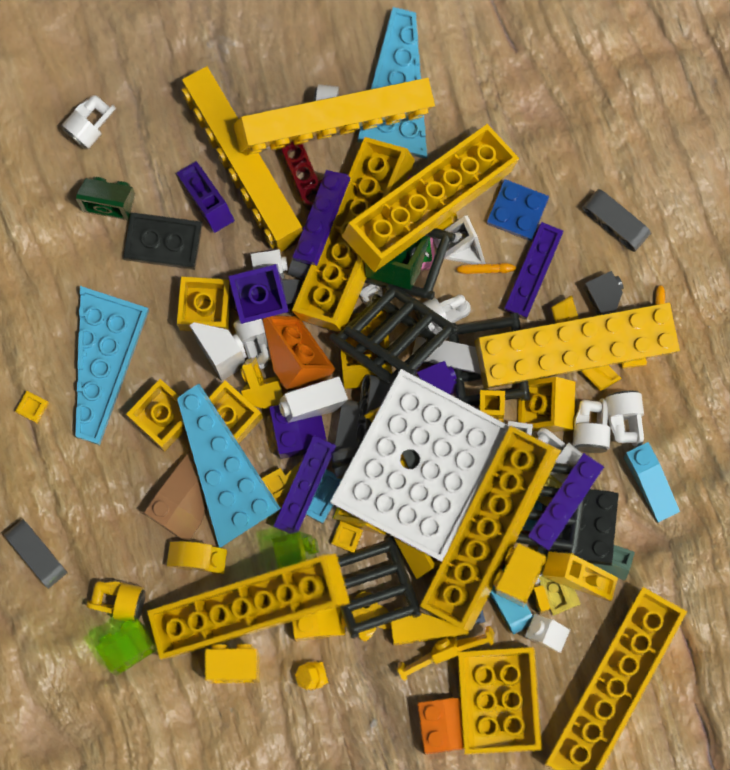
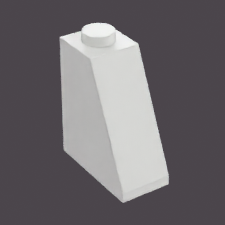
M336 377L284 394L280 399L279 409L282 416L286 417L289 423L335 412L348 398L340 377Z

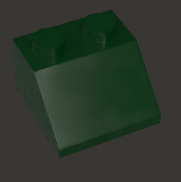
M101 177L85 178L76 195V200L82 212L129 221L135 192L129 183L123 181H116L115 184L107 182L106 179Z
M422 237L376 272H373L365 263L366 277L411 290L421 272L429 237Z

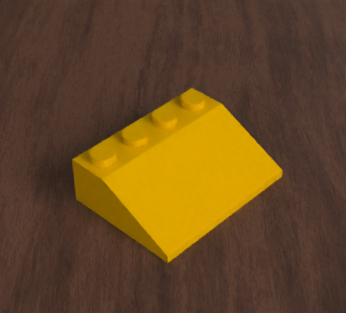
M535 648L459 652L465 754L542 751Z

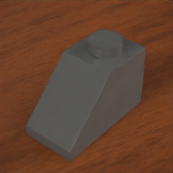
M610 271L585 283L584 290L598 316L616 313L623 293L622 289H624L619 276H614L613 272Z

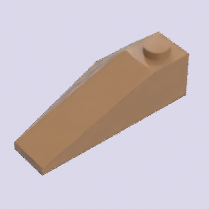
M192 450L187 453L144 512L148 518L185 542L191 540L201 525L207 504Z

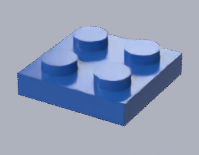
M504 179L487 220V225L531 242L549 196Z

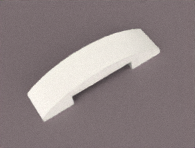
M416 337L412 354L427 340L423 337ZM444 341L423 362L424 364L435 365L445 361L447 367L452 366L454 369L481 375L476 348L469 345Z

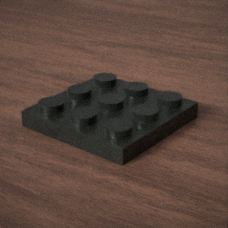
M592 489L588 491L584 500L579 542L575 556L591 564L612 565L619 493ZM543 504L542 511H545L547 506ZM565 525L557 539L569 540L571 525ZM538 546L537 552L547 558L549 552L567 553L568 550L550 548L548 551L542 546Z

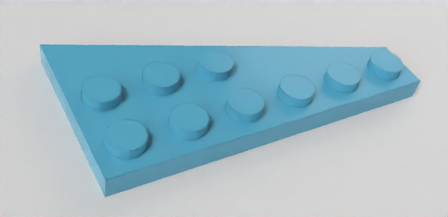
M393 7L371 89L421 79L415 12ZM424 115L416 120L409 121L408 117H406V119L400 120L397 124L386 126V123L383 122V124L377 125L376 128L370 130H363V127L360 129L358 142L362 143L364 137L407 148L411 155L427 159Z
M80 286L76 438L100 446L149 309Z
M197 384L179 396L177 400L219 548H221L281 508L201 385Z

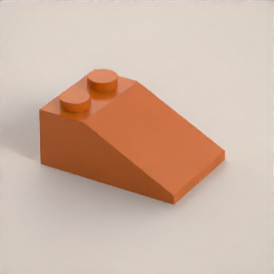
M271 316L263 318L273 369L280 379V383L286 389H302L327 381L335 368L298 317Z
M461 698L418 703L425 755L464 750Z

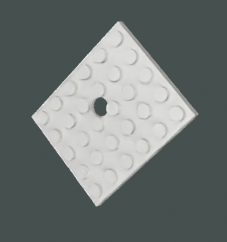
M401 369L330 503L442 562L510 426ZM411 449L419 454L420 462L416 468L406 469L401 465L400 456L405 450Z

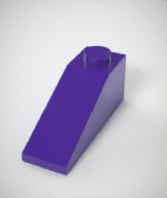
M197 161L176 173L214 233L235 221L225 200Z

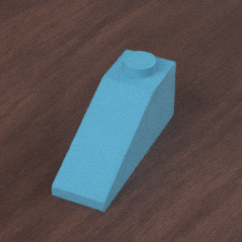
M649 442L627 452L624 460L657 523L679 513L680 510Z

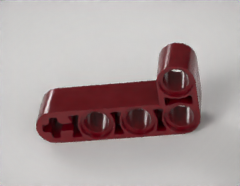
M290 142V144L285 145L280 150L304 207L310 211L314 202H310L306 198L310 194H317L322 179L318 181L304 145H294V142ZM298 151L301 153V156L297 159L289 157L291 152ZM306 172L310 174V177L307 180H300L298 175Z

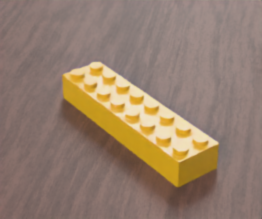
M208 66L182 79L184 88L181 91L185 96L186 104L190 110L193 109L196 115L195 118L200 128L205 130L212 148L215 149L217 147L218 158L225 169L229 167L228 171L236 189L241 187V197L248 209L253 208V217L260 229L265 228V238L271 249L276 247L277 250L280 249L281 253L297 244L303 231L302 226L260 154L248 155L247 151L240 153L233 126L238 117Z
M429 78L242 116L233 126L240 153L247 151L248 155L262 152L263 149L269 146L271 150L284 148L290 142H294V145L307 143L308 140L316 136L317 140L327 139L339 131L340 135L353 133L354 130L360 129V127H363V130L376 128L377 125L383 124V122L386 123V126L397 124L400 120L406 119V117H408L409 121L420 119L423 115L429 114L428 110L433 108L435 103Z
M486 124L350 221L342 237L372 271L376 272L510 174L519 157Z
M364 137L348 175L351 179L318 265L310 266L293 306V313L301 321L336 332H340L347 326L367 277L365 274V262L345 241L342 235L350 221L407 181L415 162L407 148Z
M670 303L480 337L474 341L484 389L664 356L680 351Z
M510 425L420 607L463 630H472L494 586V581L506 562V556L510 548L514 546L561 450Z
M330 554L243 580L147 612L161 660L174 658L350 604L337 555Z
M644 587L640 589L544 766L551 770H602L687 613L686 610Z

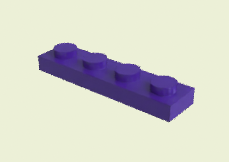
M326 170L293 255L296 261L315 266L318 265L351 179L347 174Z
M541 222L504 311L511 314L519 313V317L527 320L561 240L563 230Z
M313 435L274 527L297 536L332 457V453L336 448L335 444Z
M583 453L527 537L549 551L604 469V466Z

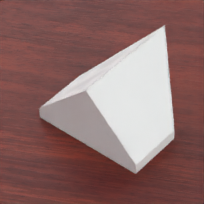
M468 215L463 216L445 229V231L455 233L456 237L453 242L450 241L444 259L468 264H486L478 236ZM433 238L435 245L438 248L441 239Z

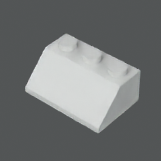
M195 322L190 325L197 343L221 381L243 368L242 365L245 363L244 359L247 358V355L237 334L232 336L227 329Z

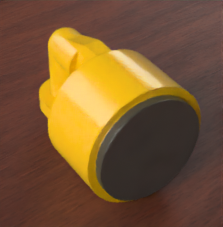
M98 581L94 585L92 599L87 601L86 607L113 614V619L135 624L140 619L146 591L143 587L119 581ZM104 594L116 596L115 605L102 603Z

